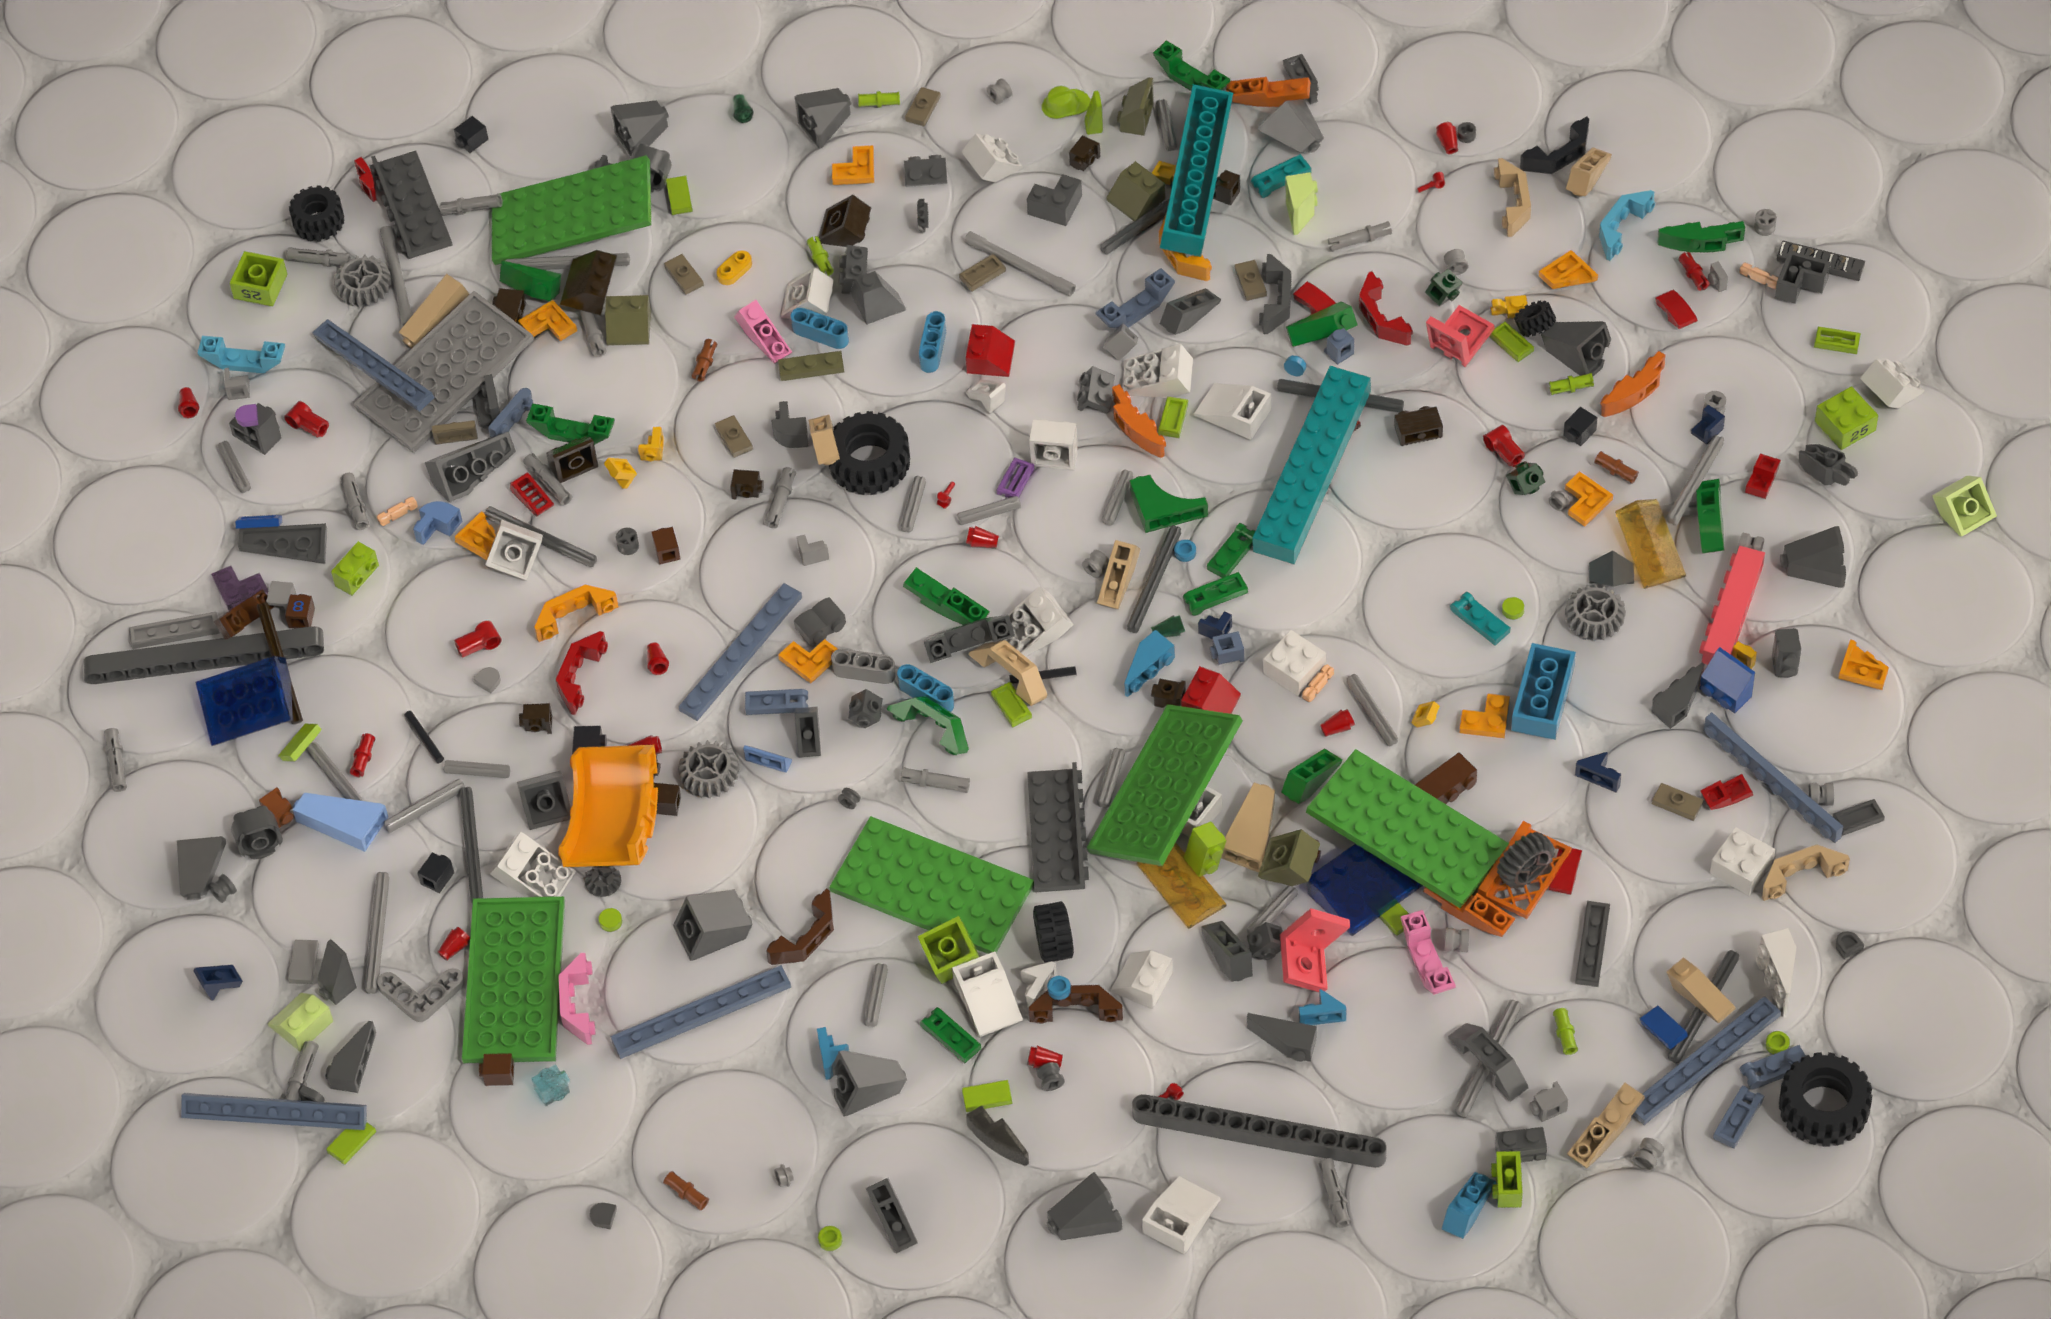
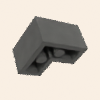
M1062 174L1054 189L1034 184L1027 197L1028 215L1067 226L1082 197V181Z
M1789 251L1777 281L1775 298L1795 304L1801 288L1823 293L1829 278L1831 262Z
M257 403V426H240L236 421V417L229 422L234 437L265 455L282 437L274 410Z

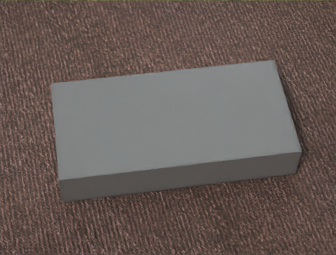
M295 940L288 978L289 983H313L319 947L318 940Z

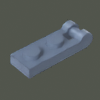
M529 388L520 389L489 425L490 438L510 431L511 427L520 421L522 414L531 409L533 400Z
M805 689L745 692L746 715L795 713V708L808 707L806 703L808 691Z
M1797 1045L1753 1063L1747 1062L1740 1067V1071L1743 1076L1747 1077V1084L1750 1089H1756L1783 1079L1786 1071L1790 1070L1791 1065L1795 1061L1800 1062L1801 1057L1806 1055L1800 1045ZM1760 1072L1761 1076L1756 1075L1755 1073Z
M1745 1086L1740 1088L1713 1135V1139L1734 1149L1765 1097L1760 1093L1750 1092V1088Z

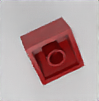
M972 324L966 353L967 373L1009 377L1015 340L994 326Z
M1199 666L1181 700V707L1232 714L1241 693L1220 673Z

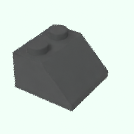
M561 771L517 782L529 830L571 819V807Z

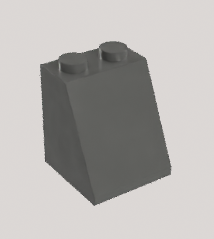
M735 889L686 896L673 926L690 961H693L746 939L752 927V920L747 915L741 898L738 897Z

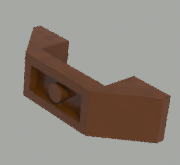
M263 589L213 621L225 640L235 636L245 629L244 627L259 618L257 605L267 602L268 597ZM269 605L270 610L274 608L273 605Z
M826 888L821 894H817L814 897L811 905L813 916L817 920L805 935H801L798 938L796 945L782 935L776 941H772L766 951L769 964L804 962L834 931L830 890Z
M1071 985L1070 995L1063 1000L1051 998L1047 990L1029 1006L1030 1022L1039 1024L1053 1022V1005L1068 1007L1070 1005H1099L1100 1021L1115 1022L1123 1020L1122 1004L1100 985Z

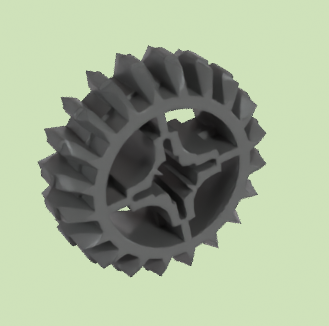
M1534 832L1533 834L1529 833L1526 837L1522 836L1520 840L1515 841L1504 852V856L1500 858V863L1497 865V873L1510 888L1517 889L1524 887L1526 884L1529 885L1539 875H1543L1542 872L1545 869H1548V864L1553 861L1555 848L1542 833Z

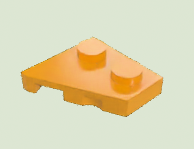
M1572 250L1539 271V277L1552 289L1598 280V274Z
M481 511L455 535V542L487 560L496 534L492 525L488 524L486 515Z
M1850 639L1838 678L1883 690L1889 667L1883 662L1876 660L1870 652L1861 650L1856 646L1857 642Z

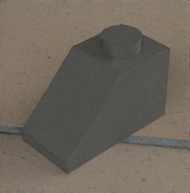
M818 706L795 708L798 757L821 756Z

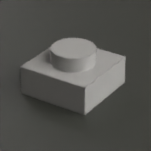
M1719 261L1712 263L1710 273L1708 274L1711 285H1715L1718 292L1727 290L1728 276Z

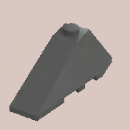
M509 431L441 455L425 462L433 485L448 502H452L470 494L474 487L483 482L495 468L502 465L516 450Z

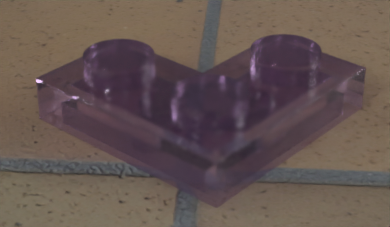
M229 566L211 574L228 611L262 589L266 594L269 593L260 573L239 581L232 566Z

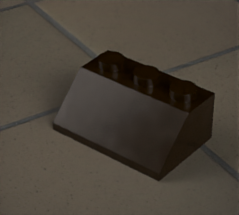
M595 250L572 259L560 305L601 316L617 255Z

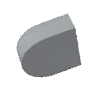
M487 667L482 669L473 678V681L479 687L492 693L500 684V675L495 668Z

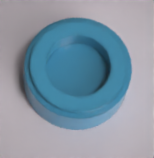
M1294 355L1289 356L1284 363L1286 372L1293 376L1303 375L1307 367L1301 357Z
M1190 540L1178 541L1174 546L1175 557L1182 562L1193 560L1196 556V545Z
M1064 976L1051 978L1047 984L1048 994L1055 1000L1067 998L1071 992L1070 981Z

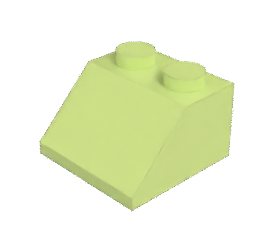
M1311 173L1286 176V206L1294 235H1298L1314 216V206H1318L1316 193H1318L1316 180L1312 181Z
M1967 475L1932 495L1941 517L1959 536L1966 535L1997 516L1981 477Z
M300 993L268 1023V1026L301 1052L304 1042L313 1041L333 1022L329 1007L315 995Z

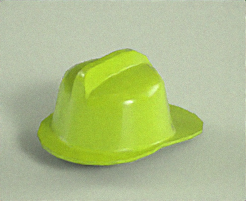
M1056 86L1049 91L1047 97L1043 100L1042 111L1046 116L1054 119L1078 115L1088 109L1090 97L1082 90L1069 89L1066 86Z

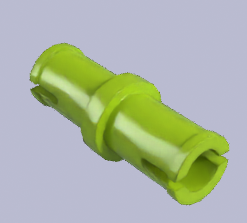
M876 91V93L858 94L859 107L877 106V108H881L882 105H900L899 92L881 93V91Z
M815 236V241L813 237L809 238L807 245L812 253L813 262L817 263L821 272L825 274L826 271L827 276L832 275L834 269L828 259L829 254L823 249L819 237Z
M1592 373L1576 377L1570 375L1567 376V379L1550 381L1551 395L1568 391L1573 393L1577 389L1594 387Z
M1558 1008L1553 1012L1557 1025L1556 1034L1561 1040L1563 1053L1565 1055H1572L1578 1051L1574 1038L1575 1029L1570 1023L1568 1010L1566 1008Z

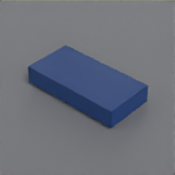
M282 515L242 516L235 521L236 529L280 526L282 524Z
M1658 1005L1640 1018L1641 1024L1669 1050L1688 1037L1687 1031Z

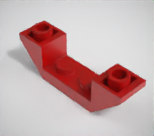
M1373 271L1368 272L1359 294L1360 311L1379 339L1406 346L1410 345L1411 335L1413 334L1411 325L1406 323L1402 316L1387 322L1386 316L1379 312L1376 303L1377 300L1382 299L1383 283L1379 277L1375 276Z
M602 631L571 643L556 677L558 692L572 715H575L578 708H581L584 703L581 686L574 684L577 669L581 668L584 658L599 662L602 654H605L607 651L608 642Z

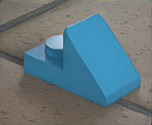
M1319 989L1320 1005L1307 1004L1304 1007H1299V1023L1319 1025L1346 1021V1005L1322 989Z
M826 1027L817 1028L826 1080H829L834 1076L832 1065L839 1051H849L848 1044L834 1046L832 1035L827 1036Z

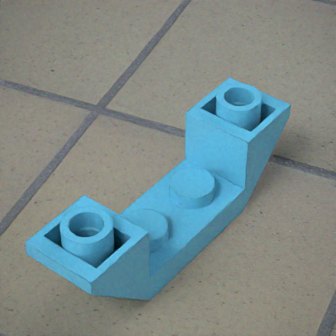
M1649 190L1622 195L1601 221L1599 238L1607 260L1611 261L1614 255H1618L1622 250V234L1617 232L1621 220H1625L1629 213L1641 219L1647 213H1651L1656 203L1654 201V191Z
M202 336L197 353L222 370L229 368L231 371L264 374L281 363L285 343L264 341L262 350L255 351L226 348L223 337Z

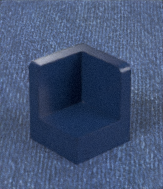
M1707 405L1702 411V420L1691 429V434L1705 444H1708L1713 436L1718 435L1724 429L1725 416L1710 405Z
M1224 611L1220 619L1210 615L1205 620L1200 619L1198 622V633L1210 639H1213L1215 636L1228 634L1232 628V614Z

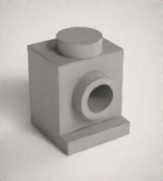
M1556 1081L1551 1089L1539 1091L1534 1096V1101L1530 1102L1529 1105L1532 1113L1535 1116L1538 1115L1540 1120L1544 1122L1567 1112L1568 1099Z

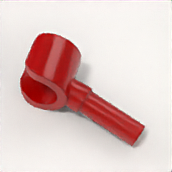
M1443 172L1434 173L1432 176L1433 181L1417 188L1418 192L1420 193L1432 187L1443 188L1445 186Z
M950 482L944 492L941 491L937 494V504L944 509L951 503L952 499L949 497V493L955 486L954 482Z
M1172 1083L1167 1087L1166 1092L1158 1097L1169 1098L1171 1096L1174 1100H1179L1184 1095V1092L1178 1084Z

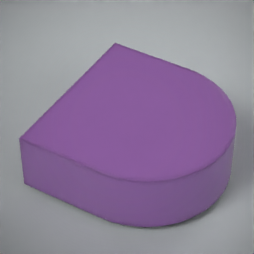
M256 404L243 405L236 410L235 417L240 426L258 425Z

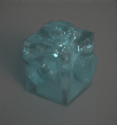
M556 1064L550 1068H544L538 1075L531 1078L534 1090L545 1106L562 1100L570 1093L568 1086L570 1079L564 1070L560 1071Z

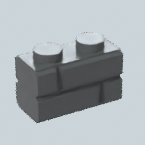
M1798 629L1775 631L1772 651L1775 676L1785 678L1796 676L1801 655Z
M1537 1127L1496 1132V1152L1520 1151L1521 1163L1533 1160H1546L1547 1144L1544 1128Z

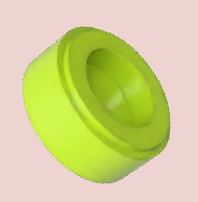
M1517 597L1507 598L1502 604L1503 615L1508 619H1519L1524 614V602Z
M614 908L603 910L599 915L600 927L607 932L618 930L622 925L621 913Z
M1774 1031L1767 1036L1766 1049L1769 1053L1774 1055L1789 1049L1790 1039L1784 1032Z
M834 1226L822 1228L818 1234L820 1247L826 1251L838 1249L842 1244L840 1230Z

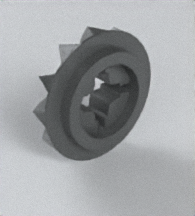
M925 199L917 201V222L920 232H926V228H929L928 203H925Z
M594 866L591 871H587L585 885L587 890L595 896H609L619 889L621 875L614 866ZM599 875H603L607 879V885L603 881H599Z

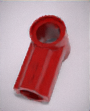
M298 401L284 416L285 421L292 428H302L317 438L323 437L329 427L327 420L313 413L310 407L302 401Z
M1500 425L1483 435L1486 447L1491 452L1496 451L1509 466L1515 467L1524 459L1525 453L1512 440L1509 430L1504 425Z
M489 620L479 623L475 631L454 640L462 658L483 648L486 650L495 649L502 642V638L495 626Z

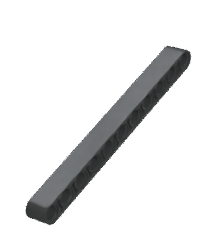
M313 626L277 631L285 660L317 656L324 652L323 630L320 627ZM265 633L235 636L227 640L219 638L90 655L84 659V681L88 684H102L271 662L273 660Z
M1140 1094L1132 1101L1133 1118L1137 1123L1319 1158H1331L1335 1161L1373 1168L1381 1167L1386 1161V1144L1377 1137L1146 1094ZM1140 1108H1147V1110H1145V1111H1140V1110H1138V1109H1140ZM1169 1112L1171 1114L1163 1115L1162 1113ZM1187 1116H1192V1117H1194L1193 1119H1190V1120H1189V1119H1185V1117H1187ZM1209 1121H1217V1123H1215V1124H1210V1123H1208V1122H1209ZM1233 1125H1239L1240 1127H1239V1128H1232L1231 1126H1233ZM1261 1129L1263 1132L1257 1133L1255 1130ZM1278 1134H1286L1287 1136L1280 1137ZM1302 1138H1308V1139H1310V1140H1309V1141H1302L1301 1139H1302ZM1331 1142L1333 1145L1327 1146L1324 1143ZM1348 1147H1356L1357 1149L1350 1150ZM1378 1151L1380 1154H1372L1371 1152Z

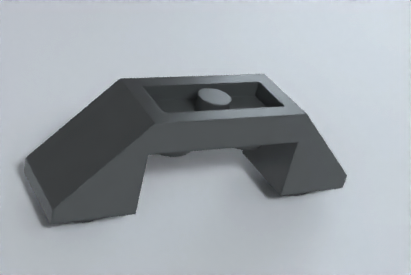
M1267 254V261L1262 262V275H1266V284H1278V292H1282V296L1277 297V305L1264 304V313L1259 314V326H1263V334H1269L1290 318L1291 270L1272 254Z
M1009 615L983 618L943 631L924 641L929 661L933 663L952 657L951 653L991 640L995 643L1014 637L1015 634Z
M1465 1023L1448 1036V1039L1463 1054L1470 1050L1495 1076V1086L1510 1102L1528 1089L1529 1086L1515 1060L1483 1027Z

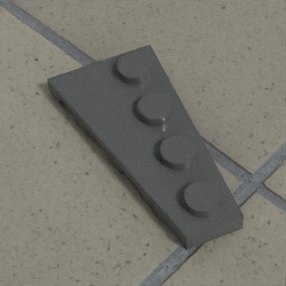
M326 523L240 528L238 547L240 551L325 564L327 526Z

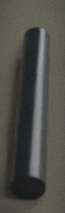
M1075 666L1039 671L1042 680L1077 675ZM1009 675L1012 684L1019 683L1015 676Z
M407 711L404 714L405 718L436 763L443 762L444 757L412 711Z

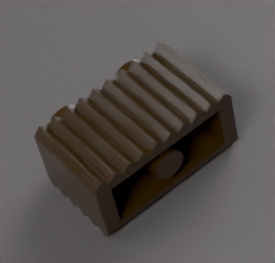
M1424 406L1419 410L1411 412L1405 410L1394 415V427L1401 446L1443 437V423L1437 406Z

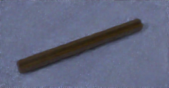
M267 602L257 605V610L291 723L298 724L303 721L271 611Z

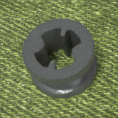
M1464 122L1458 126L1457 137L1461 142L1470 143L1475 140L1476 127L1474 124Z
M847 787L838 796L839 803L848 809H855L856 803L861 800L860 795L856 791Z

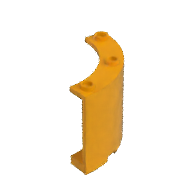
M654 745L578 747L570 757V767L573 769L574 782L573 806L570 808L571 819L567 833L558 848V856L562 859L563 867L640 865L648 850L646 845L647 838H652L657 812L658 788H654L653 774H657Z

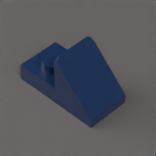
M1608 752L1580 759L1576 763L1575 776L1616 793L1621 784V773H1618L1613 768L1605 767Z
M233 964L197 967L193 970L212 1001L220 989L239 988L243 982Z

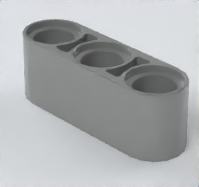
M848 649L835 650L831 655L833 672L837 677L881 684L892 683L896 678L895 662L888 655Z

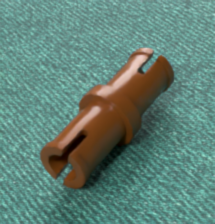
M705 339L701 353L697 355V364L692 373L693 379H696V376L699 375L697 381L705 380L707 370L713 363L712 357L718 344L714 341L711 345L712 339Z
M1603 451L1598 453L1594 461L1595 464L1609 470L1611 475H1618L1631 484L1635 482L1639 471L1623 464L1622 460H1616L1603 453Z
M673 1171L669 1172L665 1177L663 1183L676 1191L678 1197L682 1200L686 1199L700 1211L706 1207L709 1198L696 1190L694 1184L684 1181Z

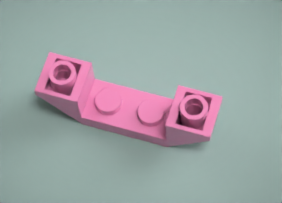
M1423 910L1401 916L1408 950L1424 987L1433 995L1456 988L1448 967L1443 968L1431 941V928Z
M580 953L559 974L560 1016L563 1027L589 1045L592 1044L591 1035H596L595 1022L590 1021L588 1013L576 1014L575 1003H571V997H575L574 986L589 984V975L593 974L592 962L587 961L585 953Z

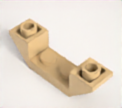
M1498 158V167H1494L1495 180H1499L1500 188L1513 187L1514 195H1518L1516 207H1506V215L1502 216V227L1507 229L1508 237H1512L1531 216V201L1526 172L1503 158Z
M830 415L810 419V432L818 464L830 465L835 463L840 457Z
M1006 640L985 643L969 652V656L984 668L997 662L1019 680L1016 694L1030 706L1047 698V692L1037 666Z
M1814 845L1774 860L1764 883L1762 898L1765 901L1781 897L1785 894L1787 881L1785 877L1792 876L1797 871L1803 869H1811L1817 864L1820 865L1826 878L1841 876L1848 871L1850 858L1846 854L1820 845Z

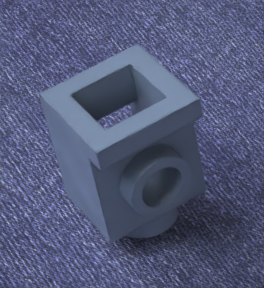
M1344 328L1335 330L1327 338V347L1324 349V352L1338 365L1354 355V338Z
M1239 631L1213 637V646H1210V653L1212 659H1217L1218 665L1238 660L1244 662V647Z

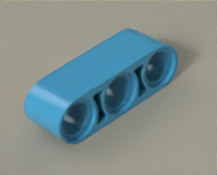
M796 308L791 312L792 329L796 335L835 349H843L848 345V328L844 322L805 308Z
M933 311L927 315L919 349L920 368L927 373L935 372L939 368L946 337L945 316L939 311Z
M905 664L899 667L897 677L898 685L902 692L912 698L926 696L950 712L954 709L953 691L949 686L913 665Z

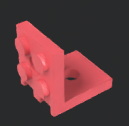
M1458 305L1445 324L1432 316L1426 321L1430 347L1433 349L1437 347L1443 350L1444 355L1450 359L1453 357L1457 358L1464 367L1468 365L1495 329L1494 324ZM1468 329L1470 334L1465 336L1460 331Z
M1310 908L1280 934L1283 981L1319 992V989L1326 991L1328 988L1324 949L1350 928V920Z

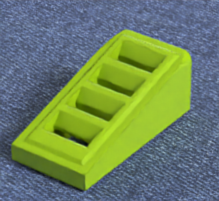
M1098 91L1093 92L1084 118L1088 135L1102 133L1103 131L1102 104Z

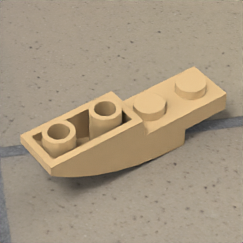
M1624 1083L1599 1117H1595L1567 1155L1587 1169L1609 1148L1632 1120L1631 1116L1645 1099L1644 1095L1627 1083Z

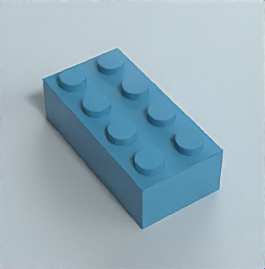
M1535 643L1531 644L1512 715L1511 731L1556 740L1575 667L1576 652Z

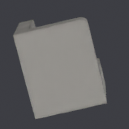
M1123 323L1105 340L1104 348L1117 360H1121L1137 344L1138 337Z
M224 368L225 390L228 400L250 398L248 375L231 377L229 368Z
M805 534L797 536L798 550L804 566L829 560L828 547L824 544V541L821 540L808 544Z
M271 581L267 597L268 605L284 606L286 612L290 594L296 595L294 584L291 582Z

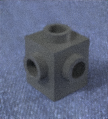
M867 689L853 695L849 704L848 719L863 728L879 722L883 698Z
M1265 922L1247 935L1249 950L1252 952V956L1264 960L1274 958L1281 951L1280 934L1283 932L1282 927Z

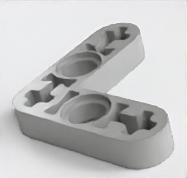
M456 968L448 969L421 994L414 991L392 972L381 974L377 979L379 991L416 1022H423L430 1018L464 986V979L460 970ZM450 978H452V979H456V978H457V982H454V981L449 982V979H450ZM392 982L393 987L395 988L394 992L392 987H390L389 985H384V983ZM434 991L443 993L439 999H432L430 996ZM400 994H410V998L408 1000H398V996ZM416 1009H424V1012H416Z

